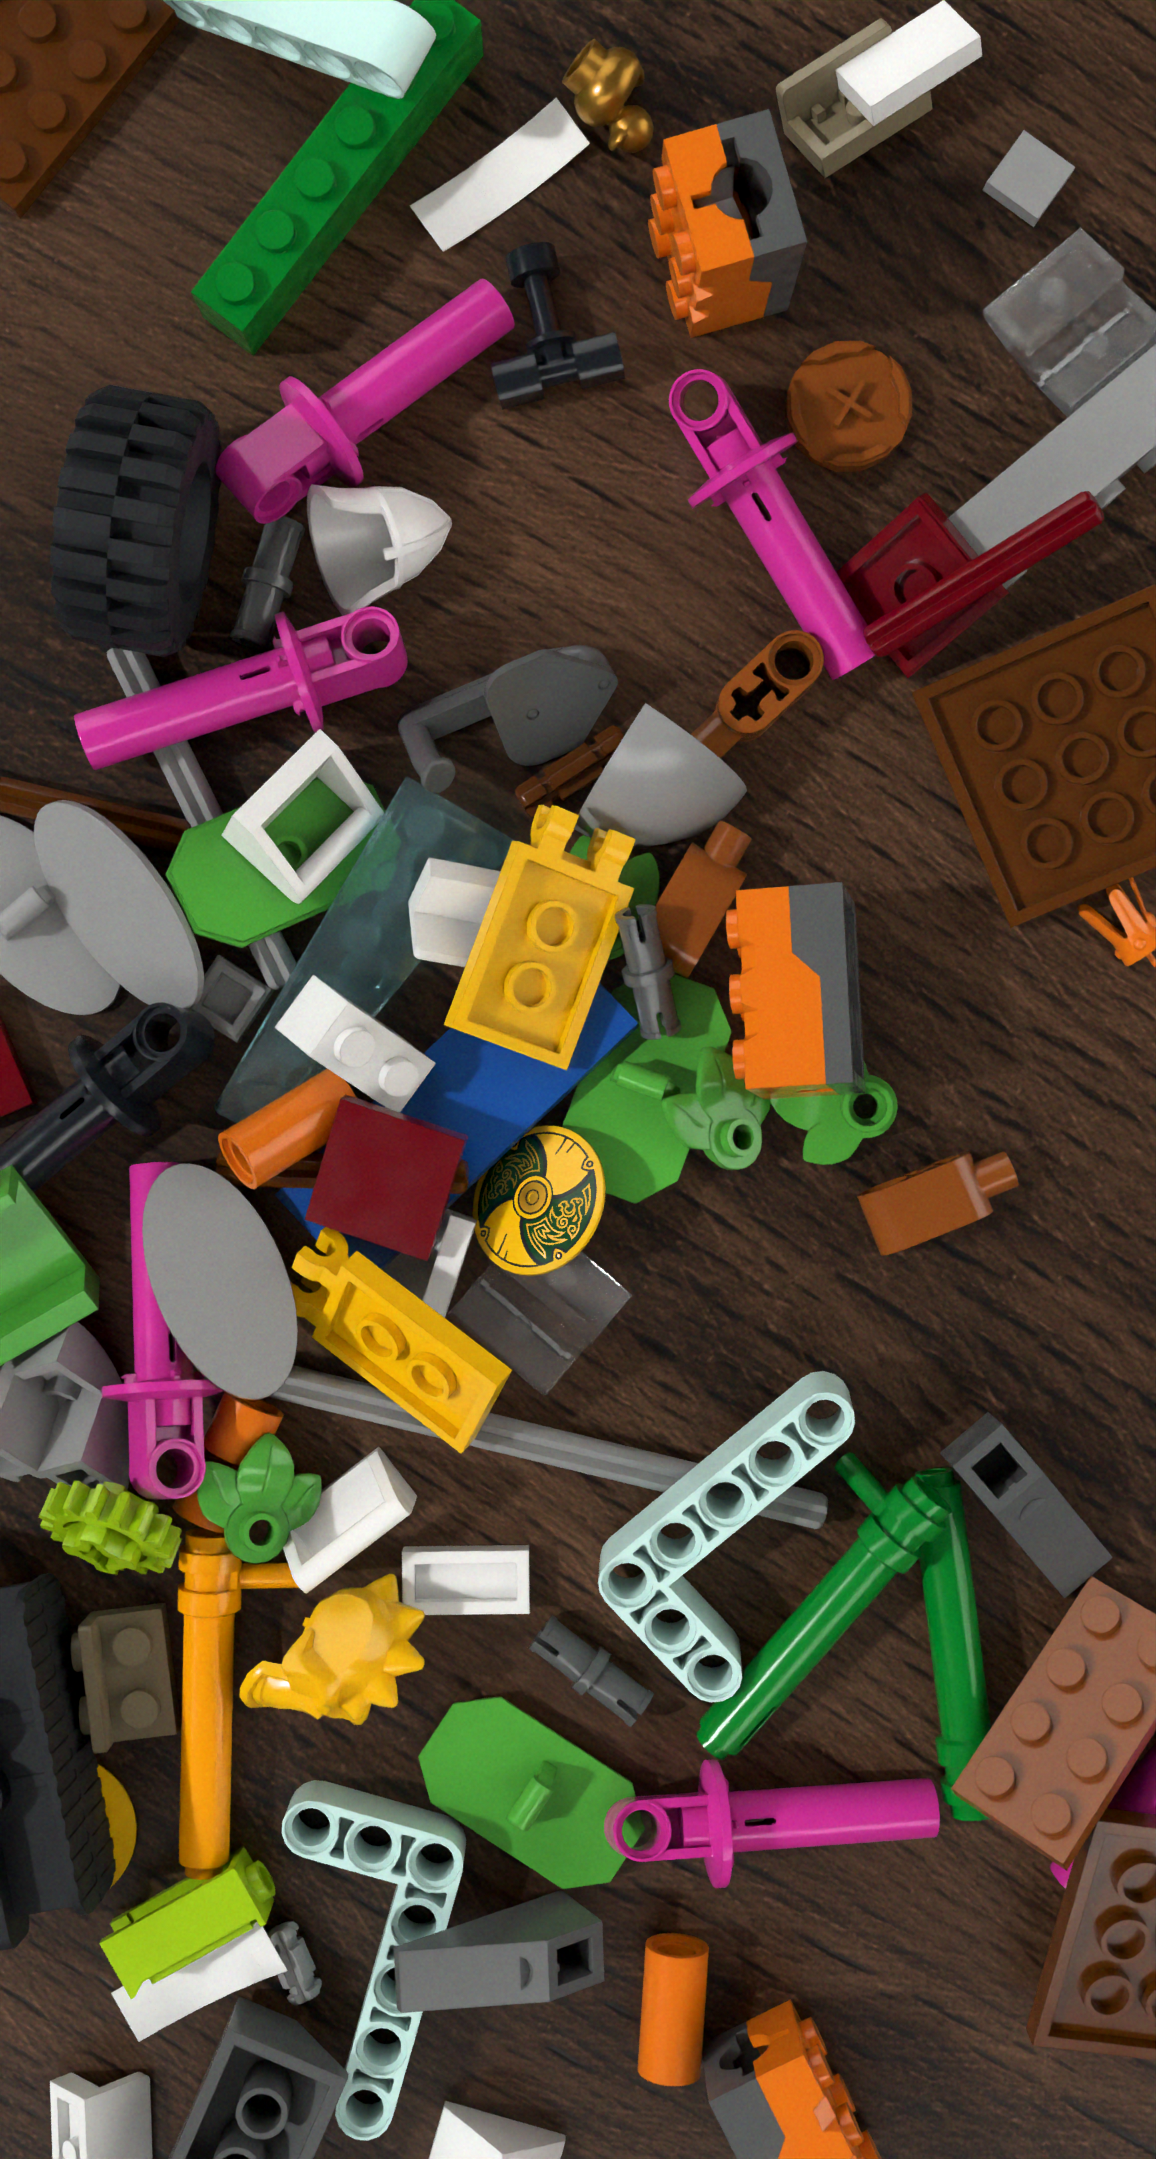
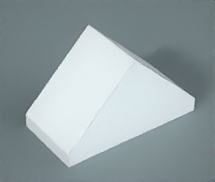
M445 2101L428 2159H561L566 2135Z

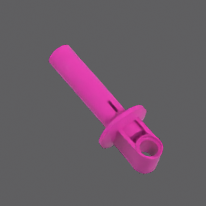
M479 279L317 398L300 380L289 376L279 385L285 408L248 435L236 439L227 446L216 463L217 477L255 520L262 524L271 523L283 517L298 501L307 495L311 484L321 485L333 475L344 485L355 488L364 479L363 470L358 460L359 451L356 445L514 329V319L507 303L490 282L485 279Z
M703 369L690 370L682 374L674 382L670 390V411L710 478L688 499L689 504L693 509L710 499L714 502L712 504L714 507H718L725 501L727 502L803 632L810 634L819 642L824 655L823 666L832 680L841 677L875 656V654L870 649L863 634L867 623L776 470L787 459V457L782 458L781 453L797 443L798 440L792 432L763 444L729 385L722 377ZM709 382L717 391L718 406L711 417L706 420L696 421L689 416L685 409V395L694 384ZM756 493L759 495L767 511L769 512L771 520L768 518L767 514L765 513L764 509L759 503L756 497Z
M371 606L363 607L353 613L296 631L284 611L276 613L274 617L280 639H276L274 636L272 642L275 649L75 714L76 729L86 757L92 768L98 770L293 706L295 713L299 716L300 712L306 711L315 733L319 729L324 730L322 706L370 690L390 686L403 676L407 668L408 656L398 623L387 610ZM384 641L388 643L386 648L379 653H361L363 648L371 642Z
M150 1162L129 1166L135 1374H124L121 1377L124 1379V1384L102 1387V1398L128 1402L129 1478L133 1488L141 1496L151 1500L184 1498L193 1494L200 1487L206 1472L203 1397L225 1392L211 1381L204 1380V1375L200 1371L194 1372L193 1363L178 1345L162 1316L151 1287L145 1263L142 1233L145 1202L152 1184L164 1170L174 1165L185 1164L178 1162ZM164 1452L169 1453L175 1459L178 1469L176 1479L169 1487L160 1482L156 1473L157 1461Z
M716 1759L704 1760L701 1765L698 1792L620 1799L611 1806L606 1814L604 1833L607 1842L613 1850L636 1862L704 1857L707 1874L714 1888H726L729 1885L734 1865V1852L935 1838L939 1832L940 1811L936 1789L930 1778L729 1792V1782L723 1775L719 1762ZM644 1810L652 1822L651 1836L643 1845L629 1847L622 1835L623 1823L632 1812ZM750 1819H763L762 1821L745 1822Z

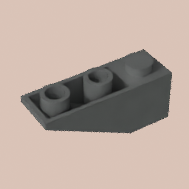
M989 1412L940 1452L1064 1598L1113 1558L1045 1473L1003 1424Z
M559 1890L394 1947L397 2009L401 2013L551 2002L605 1981L602 1920L564 1891Z

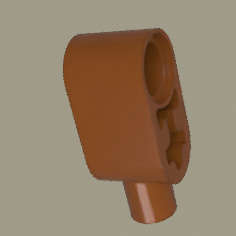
M799 630L786 631L778 635L724 686L716 703L715 711L691 735L719 758L724 756L737 742H749L760 737L805 695L817 680L824 664V655L819 642L810 634ZM783 651L798 652L807 662L808 674L798 680H790L783 677L775 666V656ZM763 682L769 693L760 701L754 713L757 721H754L748 715L739 721L732 716V711L736 705L734 697L741 702L748 701L759 690Z
M723 821L717 823L704 848L693 842L691 843L655 906L664 955L672 959L674 971L686 979L691 974L735 898L736 890L740 889L747 876V873L738 869L737 865L751 843L752 838Z
M970 1151L943 1158L869 1188L858 1194L857 1198L880 1255L884 1256L908 1249L988 1216L993 1212L989 1198L1019 1186L1013 1165L1004 1151L975 1163Z

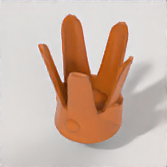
M1134 877L1129 878V882L1143 917L1118 883L1106 888L1110 904L1125 929L1124 932L1116 928L1087 904L1078 906L1079 915L1113 944L1116 949L1115 956L1118 959H1122L1125 966L1132 965L1146 956L1151 964L1156 967V958L1151 953L1156 949V917L1152 912H1147Z

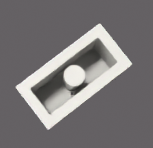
M312 975L275 1026L278 1031L309 1057L381 1105L397 1112L402 1111L436 1064L399 1034L315 975Z

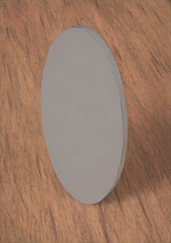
M58 800L42 807L37 814L34 825V841L39 864L50 891L56 897L55 901L86 949L112 978L144 1003L151 1005L163 1002L187 1010L195 1006L201 999L204 988V971L200 951L180 905L155 867L120 829L93 809L69 800Z
M0 815V974L27 996L60 1012L74 1015H92L106 1010L115 1002L122 986L90 954L55 901L56 897L50 891L39 864L34 831Z
M188 1163L171 1166L164 1170L152 1184L143 1213L142 1233L145 1263L158 1307L182 1351L209 1381L223 1391L242 1399L259 1400L276 1393L287 1380L294 1363L297 1348L298 1329L295 1301L281 1254L259 1214L242 1193L218 1173L200 1165Z

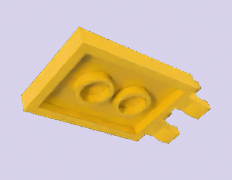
M538 805L531 826V844L527 845L519 841L511 842L444 1025L567 1070L619 931L618 924L615 921V914L628 907L634 888L618 882V879L636 839L615 830L609 829L606 832L595 828L589 843L587 860L564 851L579 815L558 806L552 805L549 808L544 805Z
M324 1227L319 1234L315 1246L327 1256H319L312 1249L304 1246L296 1254L291 1267L303 1276L301 1282L313 1291V1293L304 1292L290 1282L297 1316L304 1317L316 1326L312 1335L313 1339L462 1454L479 1433L512 1369L360 1252L356 1251L349 1258L348 1244L345 1237L339 1231Z

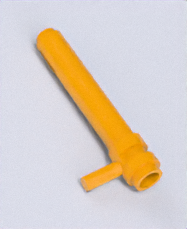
M200 1527L186 1531L185 1544L179 1547V1570L185 1572V1582L178 1585V1611L184 1614L179 1864L185 1867V1875L188 1878L208 1880L222 1873L223 1865L229 1861L235 1613L241 1610V1590L299 1587L292 1577L288 1563H242V1560L233 1555L225 1542L224 1533Z

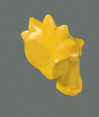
M387 1574L363 1588H343L321 1600L314 1608L310 1618L305 1617L302 1625L305 1627L303 1634L283 1657L282 1664L261 1661L247 1673L240 1687L239 1697L249 1708L273 1707L292 1709L309 1714L317 1720L322 1716H327L329 1718L349 1720L353 1725H362L369 1716L371 1704L388 1708L397 1706L396 1676L423 1669L425 1664L424 1658L408 1641L425 1618V1613L423 1610L399 1602L397 1579L394 1574Z

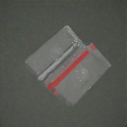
M1081 227L983 309V317L1005 348L1034 383L1067 417L1072 415L1156 344V312L1123 282L1124 267Z
M581 1251L570 1262L557 1270L533 1276L514 1274L504 1270L492 1261L448 1314L544 1396L549 1393L582 1351L595 1341L632 1295Z

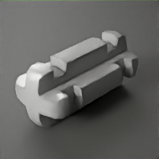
M287 1921L276 1925L266 1933L288 1970L277 1975L283 1989H290V1995L287 1997L288 2002L292 2005H299L313 1999L320 1993L322 1981L320 1977H313V1971L316 1967L303 1937H296V1930L299 1929L298 1924L294 1921Z

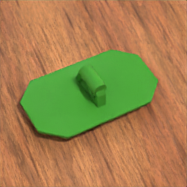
M316 777L264 830L294 871H296L354 811ZM364 783L385 814L384 818L301 904L291 901L221 836L232 815L239 808L185 830L165 876L194 934L243 948L382 886L401 841L373 785Z
M675 974L670 979L678 1019L681 1022V1030L668 1037L665 1026L661 1024L660 1015L657 1013L656 1016L662 1039L649 1040L641 1036V1025L631 987L623 984L612 991L611 995L640 1026L577 1085L562 1126L583 1137L597 1153L604 1171L606 1194L634 1204L677 1182L690 1149L682 1145L668 1125L662 1107V1100L672 1095L696 1093L697 1070L701 1049L711 1046L725 1052L732 1034L715 989Z
M501 1696L455 1702L451 1705L418 1756L430 1803L562 1889L610 1883L627 1857L617 1853L607 1842L604 1833V1821L608 1810L614 1803L626 1797H636L633 1783ZM640 1810L629 1814L622 1826V1835L629 1847H634L645 1830Z

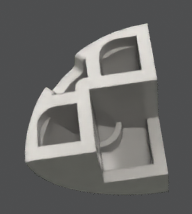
M645 703L588 795L578 814L579 817L574 829L590 838L595 828L606 832L609 829L618 831L636 839L633 849H645L650 846L668 844L683 839L688 840L710 829L726 817L745 795L747 788L741 778L715 753L676 723Z
M75 1322L18 1355L0 1368L1 1478L19 1482L24 1475L30 1474L37 1478H48L56 1484L63 1482L72 1486L75 1480L81 1481L88 1487L96 1488L97 1484L103 1485L104 1481L124 1485L128 1489L130 1481L128 1402L102 1398L103 1386L122 1384L105 1350L95 1337L79 1322Z

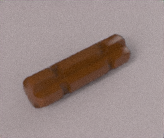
M616 725L609 726L593 737L596 743L588 747L585 742L543 769L545 776L540 780L534 775L517 786L515 794L525 812L534 819L538 805L551 808L552 805L554 806L552 801L560 797L563 802L596 781L625 736L621 729Z

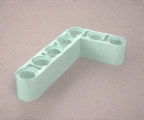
M163 0L175 10L178 18L199 29L397 99L404 97L436 39L434 28L425 18L410 7L394 0Z
M820 1371L812 1372L801 1378L614 1533L602 1547L598 1584L603 1599L680 1682L700 1700L711 1703L724 1701L732 1697L740 1688L742 1681L740 1643L734 1630L684 1578L683 1574L849 1438L855 1425L854 1410L847 1386L835 1374ZM819 1400H830L839 1405L838 1411L827 1419L813 1418L806 1413L807 1409ZM771 1441L783 1442L790 1447L786 1455L779 1459L763 1458L757 1453L762 1445ZM722 1482L733 1483L741 1489L736 1496L730 1499L715 1498L708 1492L712 1486ZM670 1523H681L688 1526L692 1531L683 1538L672 1539L662 1534L660 1530ZM631 1563L640 1567L643 1572L634 1578H624L617 1575L613 1569L620 1564ZM674 1609L683 1613L685 1617L678 1622L667 1623L658 1619L656 1615L663 1610ZM707 1655H718L727 1660L723 1665L712 1668L703 1666L698 1662Z
M313 1780L301 1785L294 1792L282 1821V1836L287 1847L293 1853L303 1858L397 1884L344 2068L349 2073L348 2080L338 2100L335 2112L338 2125L346 2135L356 2140L368 2141L384 2133L392 2121L423 2011L401 2013L397 2009L396 1983L387 1975L388 1970L395 1968L394 1947L446 1930L463 1872L466 1836L460 1824L447 1815L331 1782ZM308 1808L318 1809L328 1817L330 1824L320 1829L310 1828L301 1821L299 1812ZM368 1826H379L387 1831L391 1840L387 1844L374 1846L365 1842L359 1831ZM432 1843L442 1844L451 1851L453 1856L448 1861L433 1863L427 1860L420 1850ZM413 1905H423L430 1909L435 1917L426 1923H415L407 1918L404 1910ZM379 2028L389 2029L399 2039L390 2044H383L374 2040L370 2032ZM360 2090H370L376 2093L381 2100L373 2104H364L358 2101L353 2094Z

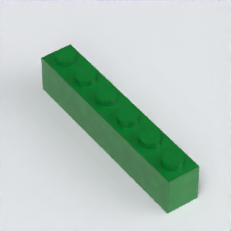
M414 0L409 7L425 18L434 28L436 39L404 97L400 99L389 97L350 83L192 289L191 294L203 318L252 356L256 354L484 56L481 20L455 0Z

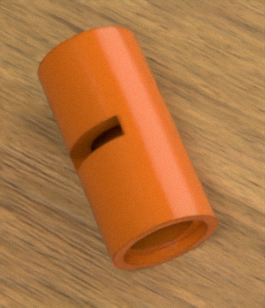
M326 1068L221 1132L218 1136V1141L223 1156L238 1179L248 1188L255 1189L326 1145L340 1099L345 1094L355 1098L356 1096L344 1079Z
M224 1392L204 1436L205 1461L217 1462L238 1470L241 1461L260 1437L266 1433L276 1434L284 1416L283 1412L262 1399H242ZM197 1490L187 1497L175 1500L173 1509L178 1515L202 1528L224 1533V1528L214 1524L202 1514L198 1504Z
M662 1933L649 1937L645 1944L637 2070L639 2075L647 2081L664 2086L690 2085L701 2077L709 1946L705 1941L691 1935Z

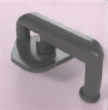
M572 645L542 649L498 668L494 673L411 707L400 716L398 721L399 733L411 763L417 774L421 777L422 786L430 793H439L451 785L456 771L455 765L450 759L440 756L434 743L435 739L492 716L503 747L512 761L524 766L542 764L573 751L582 745L615 691L618 679L607 658L596 648L587 645Z

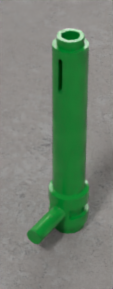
M847 1453L837 1461L835 1470L872 1512L857 1528L859 1536L857 1540L742 1670V1681L736 1693L724 1701L714 1702L700 1718L701 1728L696 1732V1736L701 1745L710 1754L721 1760H724L729 1754L736 1756L898 1572L905 1574L921 1557L919 1548L924 1542H934L946 1529L944 1520L952 1512V1509L948 1502L928 1483L919 1477L912 1476L905 1485L898 1483L888 1492L854 1453Z
M952 1468L923 1469L915 1472V1476L933 1487L948 1502L952 1509V1512L944 1520L946 1529L934 1542L925 1541L919 1548L921 1552L919 1561L941 1731L936 1736L935 1743L938 1763L945 1767L946 1772L940 1780L942 1800L950 1805V1813L954 1819L982 1821L989 1818L957 1797L951 1789L991 1729L962 1486L960 1480L954 1479Z

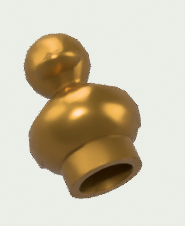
M592 39L574 59L562 80V83L575 94L574 104L577 115L584 123L592 127L609 125L611 136L608 146L611 151L619 148L624 152L635 153L643 150L649 144L654 129L651 117L645 109L638 105L624 106L634 87L641 86L645 79L644 70L634 52L624 47L605 49L598 41Z

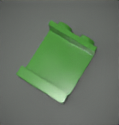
M12 1164L0 1171V1366L99 1309L100 1277Z

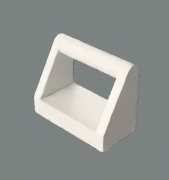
M319 729L232 815L221 836L291 901L301 904L384 818L385 814L339 746ZM318 777L354 812L294 871L264 829Z
M377 1447L321 1490L319 1506L309 1522L289 1532V1537L283 1550L292 1577L304 1593L311 1591L412 1513L417 1495L380 1447Z

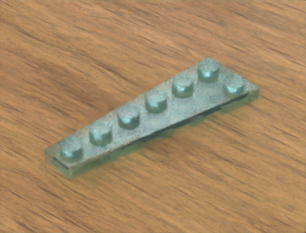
M406 776L214 1106L217 1113L238 1123L326 1069V1067L309 1057L275 1028L312 975H315L374 1018L422 961L413 955L408 900L429 857L496 870L506 858L511 842L515 840L440 795L426 791L420 783Z

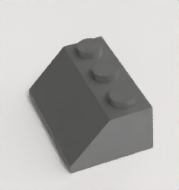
M238 1996L168 2159H313L348 2080L349 2073L297 2020Z

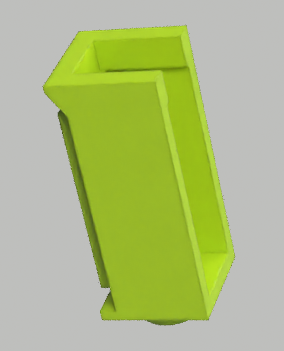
M242 1846L229 1854V1861L223 1865V1872L208 1880H197L187 1877L113 1918L110 1925L114 1932L102 1938L99 1944L130 1999L135 1998L142 1983L147 1979L151 1981L152 1985L253 1929L256 1920L260 1927L264 1926L267 1923L274 1903L275 1886L265 1865L259 1860L253 1863L245 1847Z

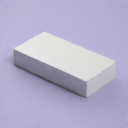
M943 0L837 68L835 71L838 89L875 126L982 57L981 37Z
M529 1545L404 1546L402 1550V1603L423 1610L425 1615L530 1614Z

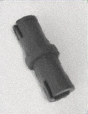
M283 516L274 522L265 524L253 566L246 567L241 581L246 585L234 629L230 633V638L235 642L258 650H270V641L276 624L274 614L279 613L283 598L291 597L294 583L289 578L301 538L306 530L301 523Z
M650 904L635 905L640 924L639 932L635 917L631 915L629 907L615 914V921L619 927L627 963L622 969L625 985L633 990L641 1025V1036L649 1040L662 1039L656 1016L657 1013L660 1015L661 1024L665 1026L668 1037L681 1030V1022L678 1019L670 979L675 974L672 959L664 955L656 918V907Z
M552 1615L546 1621L545 1628L542 1627L528 1649L537 1653L572 1680L571 1689L580 1696L585 1692L589 1693L620 1717L627 1726L631 1727L638 1719L637 1713L642 1715L654 1693L650 1689L644 1688L609 1661L611 1657L610 1652L602 1646L595 1650Z

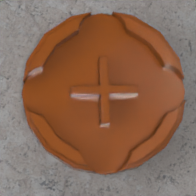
M835 341L813 351L794 373L785 397V424L789 433L793 432L798 440L795 446L812 463L835 472H860L883 462L901 443L912 416V389L902 366L891 356L888 358L882 352L875 350L876 346L863 341Z

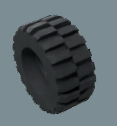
M108 385L89 394L85 399V406L79 409L75 418L74 432L70 433L66 445L67 455L64 467H61L57 486L59 488L57 507L54 506L52 524L54 526V539L51 545L50 564L53 565L51 593L56 600L54 605L55 615L60 621L61 628L74 640L165 657L182 650L186 645V639L190 638L194 630L195 618L199 616L203 591L206 589L209 577V564L211 555H213L215 527L219 514V488L221 486V480L217 477L215 469L216 463L222 454L221 441L218 439L220 429L218 421L215 420V415L202 402Z

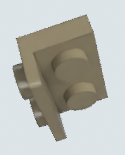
M166 1603L90 1612L78 1626V1633H73L71 1659L75 1672L83 1671L86 1696L80 1697L79 1723L82 1734L91 1735L93 1753L108 1752L112 1744L118 1741L177 1734L181 1728Z

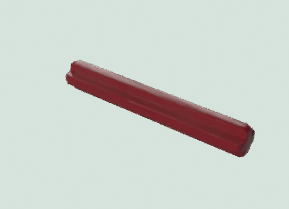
M1089 491L1080 492L867 625L863 630V634L872 652L877 657L887 656L1101 524L1104 520V515L1096 498Z

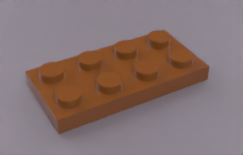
M1091 1576L951 1788L954 1794L1066 1871L1156 1731V1614Z

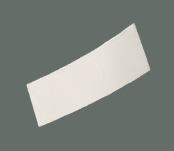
M556 97L503 143L435 191L411 204L410 207L444 252L526 197L571 161L590 143Z
M255 1922L253 1929L152 1985L151 1981L147 1979L142 1983L135 1998L130 1999L123 1986L111 1994L138 2042L162 2028L218 1999L288 1970L263 1926L260 1927L258 1922Z

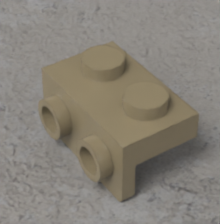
M882 18L852 35L807 66L796 71L776 87L784 134L824 178L933 109L931 91L929 90L873 126L838 89L835 70L892 33L891 26Z

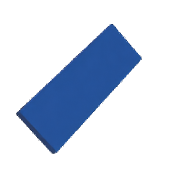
M599 982L567 1070L450 1028L423 1053L436 1064L400 1113L468 1135L462 1159L468 1162L469 1167L468 1190L640 1025ZM375 1100L372 1102L373 1104L385 1107ZM324 1147L318 1154H324L326 1147ZM281 1188L275 1196L317 1241L321 1230L325 1226L304 1220L313 1189ZM450 1194L446 1210L462 1194ZM340 1232L348 1244L349 1258L358 1251L382 1270L401 1253Z

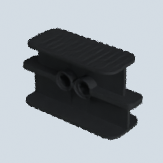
M52 1573L39 1575L31 1582L0 1587V1951L17 1948L29 1931L30 1914L73 1907L80 1916L91 1914L110 1889L114 1872L116 1871V1862L113 1854L114 1844L112 1837H110V1824L108 1817H106V1804L104 1797H102V1784L100 1777H98L97 1759L94 1757L91 1737L90 1735L82 1734L79 1723V1701L82 1696V1683L78 1672H75L72 1665V1636H70L69 1618L66 1616L65 1598L62 1596L61 1584L58 1578Z

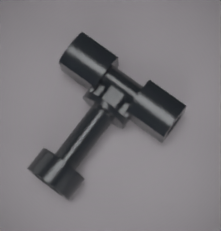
M536 242L520 246L509 252L505 257L510 282L513 287L525 288L537 337L531 339L526 344L528 354L491 363L502 410L545 399L544 388L579 380L581 388L586 389L625 379L624 366L615 332L577 341L574 331L561 330L550 281L556 279L561 272L555 246L549 242Z

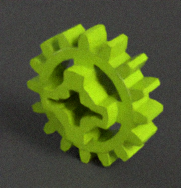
M75 1480L72 1486L59 1482L55 1489L51 1488L38 1517L42 1519L41 1528L52 1531L50 1538L54 1541L63 1542L62 1548L67 1554L80 1557L94 1565L96 1570L108 1574L118 1575L119 1570L124 1571L125 1568L135 1570L140 1574H147L148 1569L157 1573H163L165 1567L171 1568L182 1538H180L181 1528L170 1525L172 1522L170 1516L158 1514L159 1508L154 1502L143 1500L129 1492L126 1486L114 1482L104 1481L103 1485L97 1484L96 1488L88 1487L81 1481Z

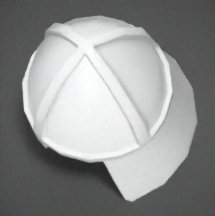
M311 484L307 493V517L316 562L332 602L342 616L367 607L393 590L400 589L404 583L418 576L441 551L452 526L451 518L432 499L403 487L336 488Z

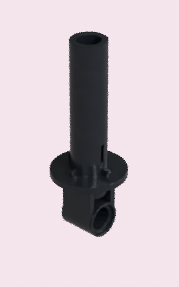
M160 1002L144 1008L134 1020L105 1044L86 1035L77 1036L70 1042L68 1053L71 1063L80 1078L0 1145V1171L12 1164L30 1189L36 1192L118 1121L139 1135L152 1136L162 1125L161 1115L155 1101L195 1067L202 1064L211 1054L215 1040L211 1023L200 1013ZM178 1022L181 1030L180 1038L177 1044L170 1050L168 1034L171 1028Z

